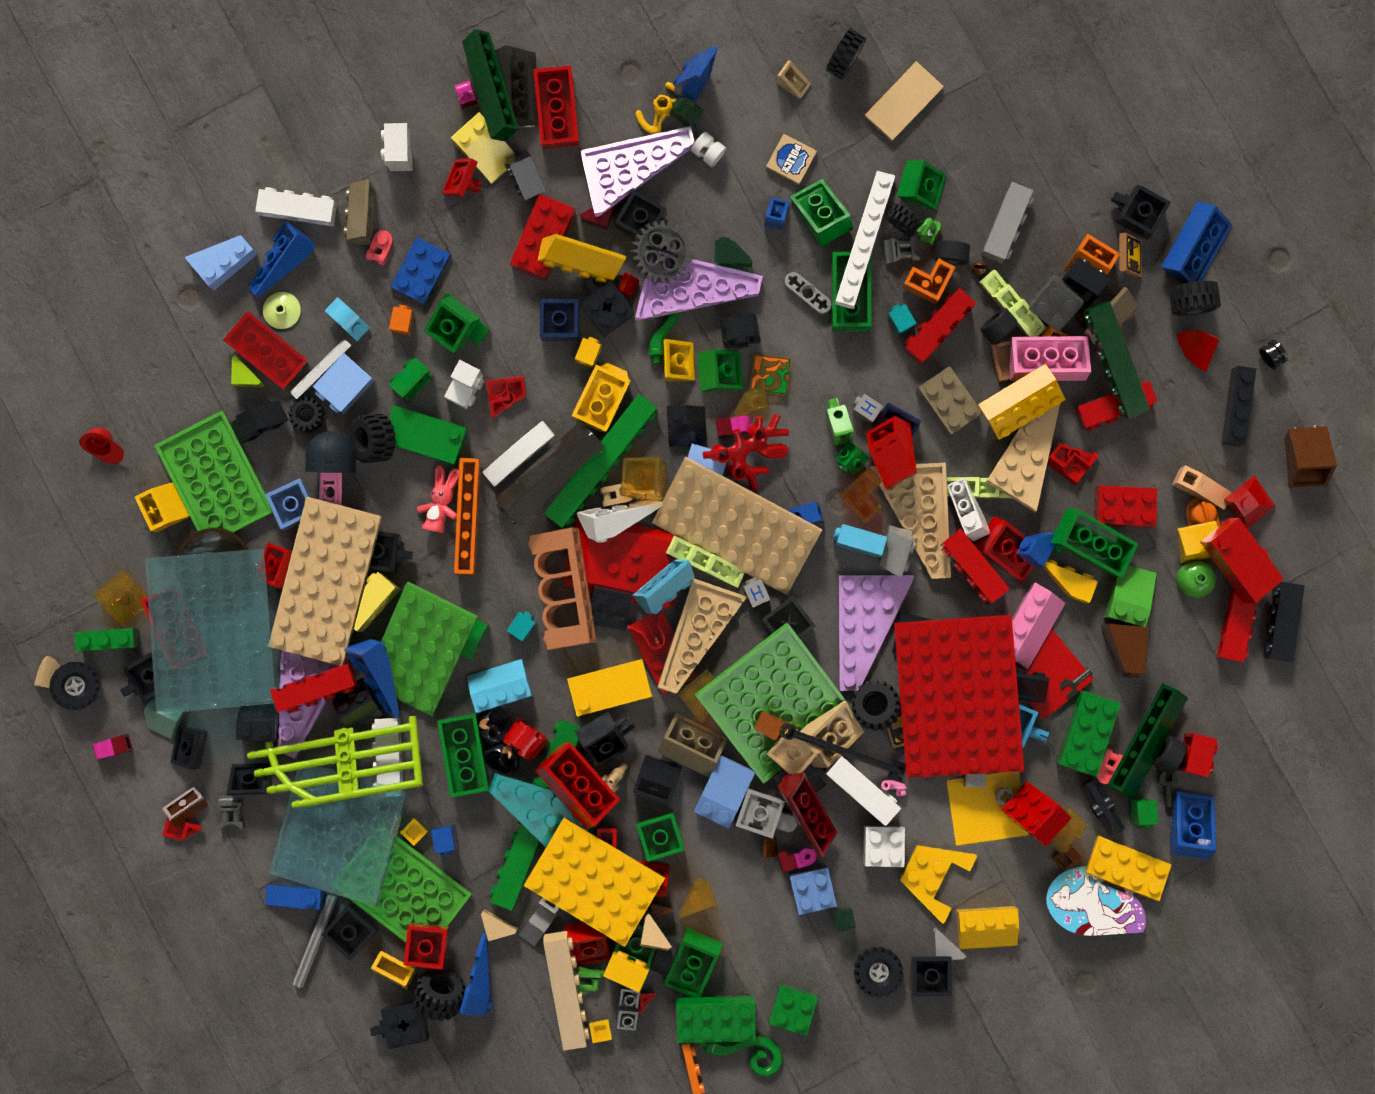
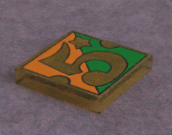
M754 354L749 392L787 397L791 358Z

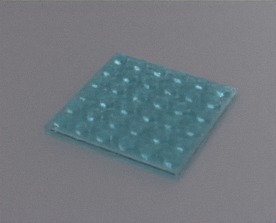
M323 766L297 770L294 782L338 773L337 770ZM358 778L359 789L384 785L364 778ZM338 782L301 788L315 797L339 793ZM398 790L301 808H292V802L302 801L303 798L291 792L269 874L365 904L378 906L408 791Z

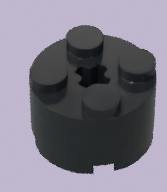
M740 314L741 317L734 318V316H730L720 320L723 348L727 349L737 346L738 349L749 347V343L757 344L761 342L756 314Z

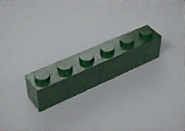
M474 29L462 41L490 138L506 142L519 130L490 32Z
M1102 302L1083 310L1085 313L1083 316L1084 322L1091 329L1090 337L1093 344L1097 345V356L1099 361L1104 364V375L1107 380H1110L1112 386L1110 391L1112 396L1117 399L1119 404L1117 405V410L1120 416L1130 419L1149 411L1150 407L1111 302Z
M1162 683L1113 773L1108 786L1134 800L1188 700L1187 696L1179 690Z

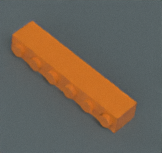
M460 458L454 563V574L476 575L481 480L480 459Z

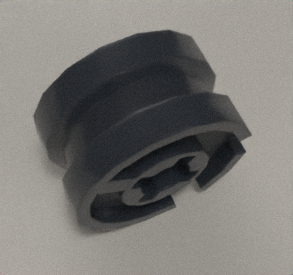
M1274 339L1269 341L1267 346L1264 345L1259 348L1261 358L1273 370L1289 359L1285 357L1287 353L1283 346Z

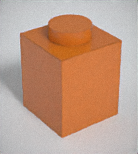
M393 306L389 325L391 332L410 336L415 313L410 310L409 306Z

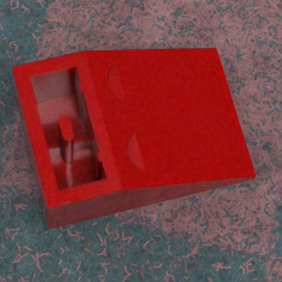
M894 416L866 432L869 452L885 488L888 489L917 473L911 426L909 423Z

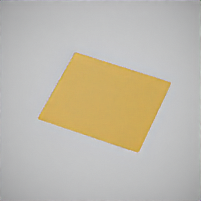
M1019 772L987 774L986 787H964V778L947 780L956 845L1028 835L1027 832L1015 824L1001 810L1004 806L999 804L995 798L999 789L1007 788L1013 794L1021 787ZM1004 791L1003 795L1000 796V800L1002 799L1004 800L1003 802H1007L1006 800L1010 798V795Z

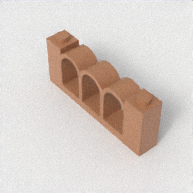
M567 528L529 536V549L532 555H536L534 559L535 570L539 576L543 577L538 586V594L540 599L547 604L542 616L543 623L548 629L544 631V644L547 646V650L597 642L579 528ZM568 550L571 571L550 574L545 567L547 556L554 552ZM572 576L575 598L560 601L553 600L549 593L551 583L556 579ZM576 603L580 625L563 628L557 626L553 619L555 610L559 606Z

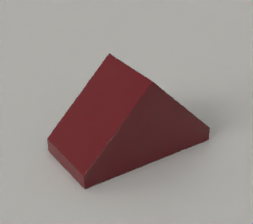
M616 204L598 217H595L594 209L591 208L581 213L580 219L584 223L608 230Z

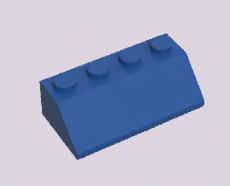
M1197 201L1167 258L1164 260L1162 268L1169 276L1183 284L1202 281L1232 226L1231 222L1216 205Z

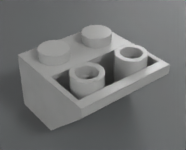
M889 525L886 536L887 540L879 560V566L902 577L903 572L908 571L910 563L908 555L913 553L915 538L912 537V531Z

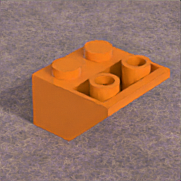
M1087 234L1064 271L1067 272L1074 261L1080 257L1089 261L1091 266L1097 270L1105 272L1107 276L1118 259L1119 252Z

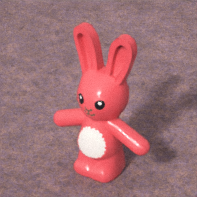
M439 465L435 468V487L431 492L432 503L418 506L416 509L418 513L427 512L426 521L422 525V529L444 533L446 515L452 520L457 519V513L447 507V505L453 499V489L459 481V469L454 468L451 470L445 484V469Z

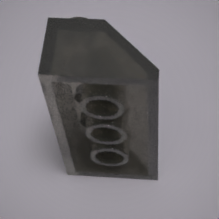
M508 45L496 49L495 52L518 128L537 127L538 111L533 69H536V53Z

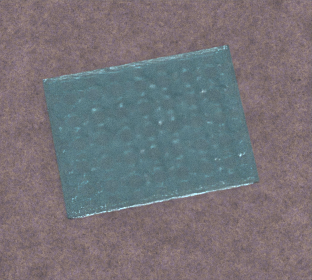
M264 549L145 558L156 714L274 703L270 690L275 688Z

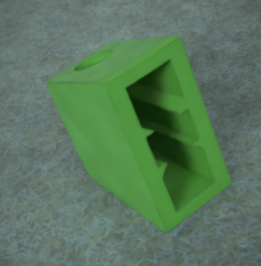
M838 398L828 400L829 409L826 410V419L834 447L847 444L848 441L853 442L854 430L846 406H840Z

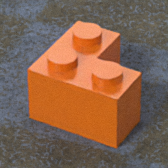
M938 258L930 275L912 267L902 288L936 305L955 266Z

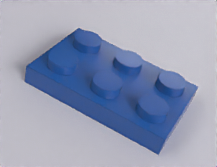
M416 237L390 287L425 305L451 256L450 253Z

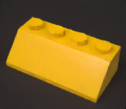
M554 234L542 238L537 261L543 262V265L546 267H560L563 272H576L579 277L587 279L592 277L596 279V282L606 284L615 279L626 256Z

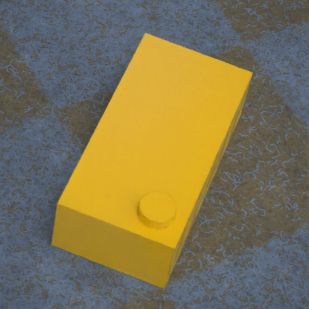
M643 659L567 679L577 716L652 697Z

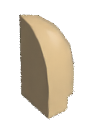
M46 656L42 660L34 685L49 688L52 675L60 667L54 658Z

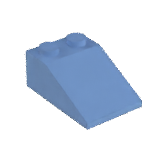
M720 755L694 812L729 829L755 771Z

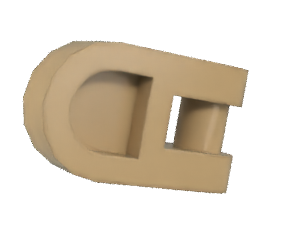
M628 483L600 488V493L603 494L604 499L602 501L603 507L628 503L635 497L634 487ZM616 492L617 498L611 499L610 493Z

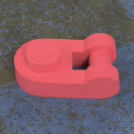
M381 230L374 235L370 248L366 253V260H374L379 265H385L393 245V237L388 231ZM377 249L382 250L380 255L376 253Z
M1107 747L1098 776L1096 777L1097 781L1108 784L1123 755H1117L1113 753L1112 749ZM1109 759L1114 761L1113 767L1107 764Z

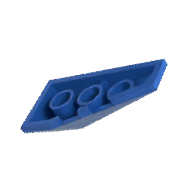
M286 219L273 238L275 244L271 252L267 251L265 254L264 266L258 268L249 287L256 297L267 291L313 252L315 243L311 238Z
M370 639L345 648L344 651L356 671L360 669L366 677L363 681L376 691L374 696L387 715L398 718L400 716L385 645L382 642Z
M486 931L482 933L475 957L476 963L473 965L470 973L471 981L465 990L459 1012L462 1014L485 1016L486 1012H490L493 1000L490 999L489 941Z

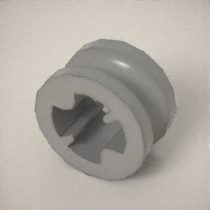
M1007 788L999 789L995 797L996 801L1003 806L1007 803L1003 802L1004 800L1002 799L1000 800L1003 792L1006 791V794L1010 795V798L1006 800L1007 802L1014 795Z

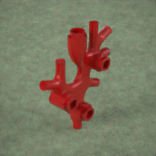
M774 413L769 425L765 428L763 427V417L756 416L755 424L747 428V435L750 439H743L740 429H736L733 431L735 438L733 446L725 448L717 444L711 448V451H704L702 456L703 459H711L720 463L732 460L733 462L727 466L728 475L737 481L746 478L751 490L755 491L758 489L756 476L759 474H769L770 470L768 466L750 467L746 463L748 453L756 451L765 458L783 459L788 455V447L782 443L767 444L766 441L769 437L788 436L789 430L777 429V424L781 418L780 415Z

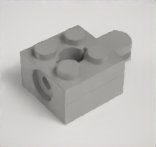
M748 788L735 826L773 839L776 829L792 832L797 827V822L793 814L782 811L785 803L784 800Z

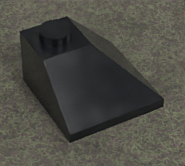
M667 406L669 447L691 446L692 444L707 445L704 406Z

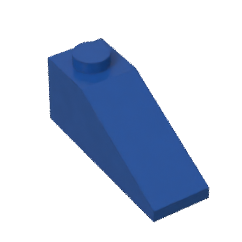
M266 885L265 904L320 910L324 905L325 888Z

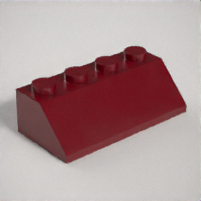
M805 772L786 774L778 785V789L809 845L819 859H822L837 835V831Z

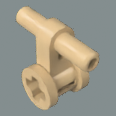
M625 763L615 768L609 776L605 774L602 777L614 793L620 787L617 783L622 779L624 772L628 768Z

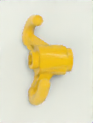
M667 82L665 84L666 89L674 91L675 86H673V83ZM661 94L653 101L655 113L653 126H650L645 121L640 110H637L635 115L638 123L646 132L652 135L661 133L662 122L676 109H686L690 103L682 98L680 100L670 99L669 96Z

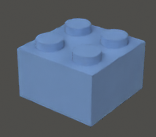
M300 478L265 494L280 529L284 531L300 524L306 497L312 498L305 481Z
M827 866L789 875L799 915L837 906Z

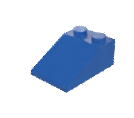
M713 46L694 55L690 62L686 61L682 68V75H678L674 80V95L692 105L694 104L711 77L718 47Z
M1176 791L1170 831V854L1209 859L1216 851L1214 797Z

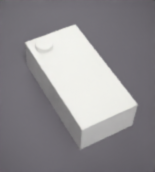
M842 756L824 772L885 826L901 809L896 804L898 801L890 794L885 795Z

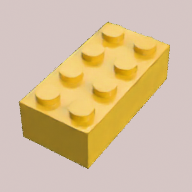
M1044 364L978 405L988 424L1000 440L1010 435L1016 429L1025 426L1036 417L1042 416L1051 408L1060 405L1066 399L1056 378L1047 365Z

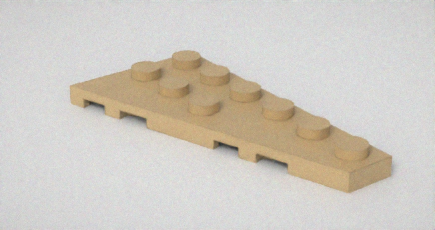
M1060 405L1051 408L1042 416L1036 417L1018 429L986 481L1033 512H1036L1038 508Z
M694 578L692 579L659 680L658 689L673 694L679 691L746 600V596Z

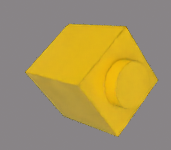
M588 337V339L583 338L575 361L594 369L602 349L601 344H598L599 341L592 337Z

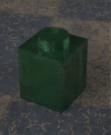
M678 97L673 103L669 114L683 125L696 127L704 110L691 99Z
M850 906L831 910L837 932L856 928L853 911Z

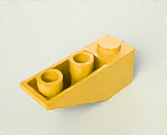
M1048 559L1042 568L1063 592L1072 599L1085 604L1090 603L1098 581L1093 580L1094 576L1087 573L1080 575L1075 573L1076 569L1069 566L1062 568L1057 566L1058 562Z

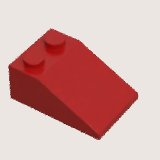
M993 517L988 525L991 533L980 538L975 547L987 560L1023 583L1034 567L1016 554L1026 536L1007 521Z

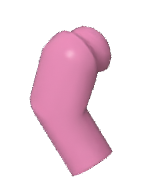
M894 780L882 782L881 786L884 790L896 789L897 796H905L907 794V787L903 783Z

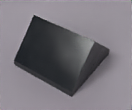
M178 725L170 763L191 770L200 769L208 731Z
M232 764L226 792L227 796L269 794L267 793V787L272 786L271 775L255 777L254 771L271 767V764Z

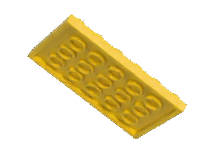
M564 817L524 886L625 947L665 877Z

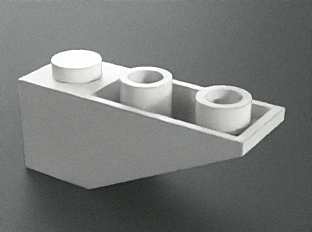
M965 477L947 485L966 536L972 541H976L990 534L986 519Z

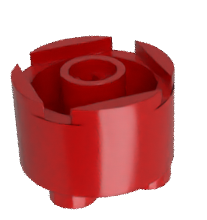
M520 718L515 721L503 739L505 744L511 748L514 747L518 750L517 753L532 762L534 759L536 760L549 742L541 732L531 725H526L525 721Z

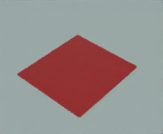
M1052 628L1028 670L1016 663V669L1025 670L1026 674L1032 675L1034 672L1045 673V677H1050L1045 702L1028 701L1043 720L1072 698L1066 697L1072 691L1070 685L1060 689L1062 681L1065 678L1074 681L1086 671L1084 666ZM1089 675L1076 686L1077 691L1079 692L1093 680V677Z

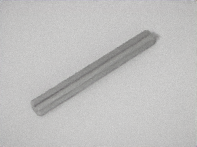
M328 895L295 976L293 982L295 987L302 988L305 984L323 938L321 934L326 930L338 900L333 895Z

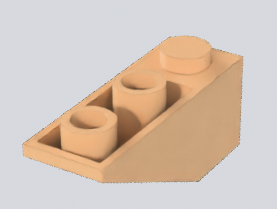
M1186 465L1179 469L1172 483L1173 486L1222 510H1225L1227 505L1224 499L1232 493L1206 475Z

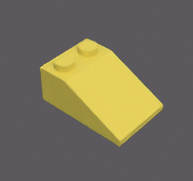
M477 113L451 137L454 145L467 159L472 158L478 162L476 168L491 184L507 171L505 164L508 163L506 157L515 154L506 142L490 138L485 118L480 113Z
M379 572L371 574L366 580L368 584L364 588L354 630L363 633L401 590L389 578Z

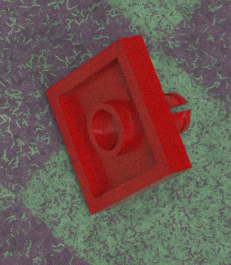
M472 158L455 159L441 194L447 197H464L467 188L474 193H478L480 188L477 186L481 187L482 183L471 178L478 162Z

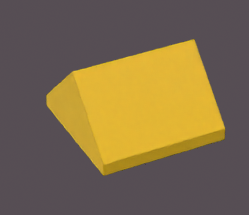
M664 339L665 382L694 381L693 343Z
M1216 521L1178 528L1181 564L1193 560L1211 558L1200 542L1218 527Z

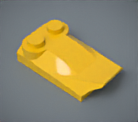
M609 363L601 366L596 365L573 411L572 418L595 430L607 433L631 382L628 378V372Z

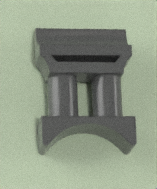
M909 237L906 241H899L895 238L884 240L885 263L895 264L897 261L910 259L911 262H918L920 258L913 250V244L918 237ZM909 248V252H900V249Z
M243 795L218 796L217 807L221 811V821L218 823L219 831L229 824L236 825L240 829L245 828V821L241 820L240 811L244 804ZM229 811H233V821H229Z

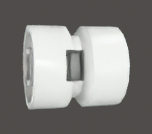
M707 132L702 133L691 148V152L699 158L703 157V161L711 168L718 163L726 151V147L720 142H714V138Z

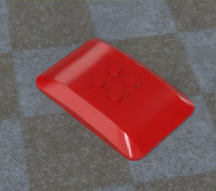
M576 518L574 528H579L588 589L591 594L594 592L595 585L634 594L674 559H677L666 553L675 536L668 531L633 524L616 536L607 538L606 542L597 543L595 540L588 538L579 518ZM569 554L567 556L564 572L571 571ZM572 576L563 578L564 585L574 590ZM632 596L631 602L638 604V602ZM674 598L670 602L666 601L662 605V609L671 608L674 605L676 598Z

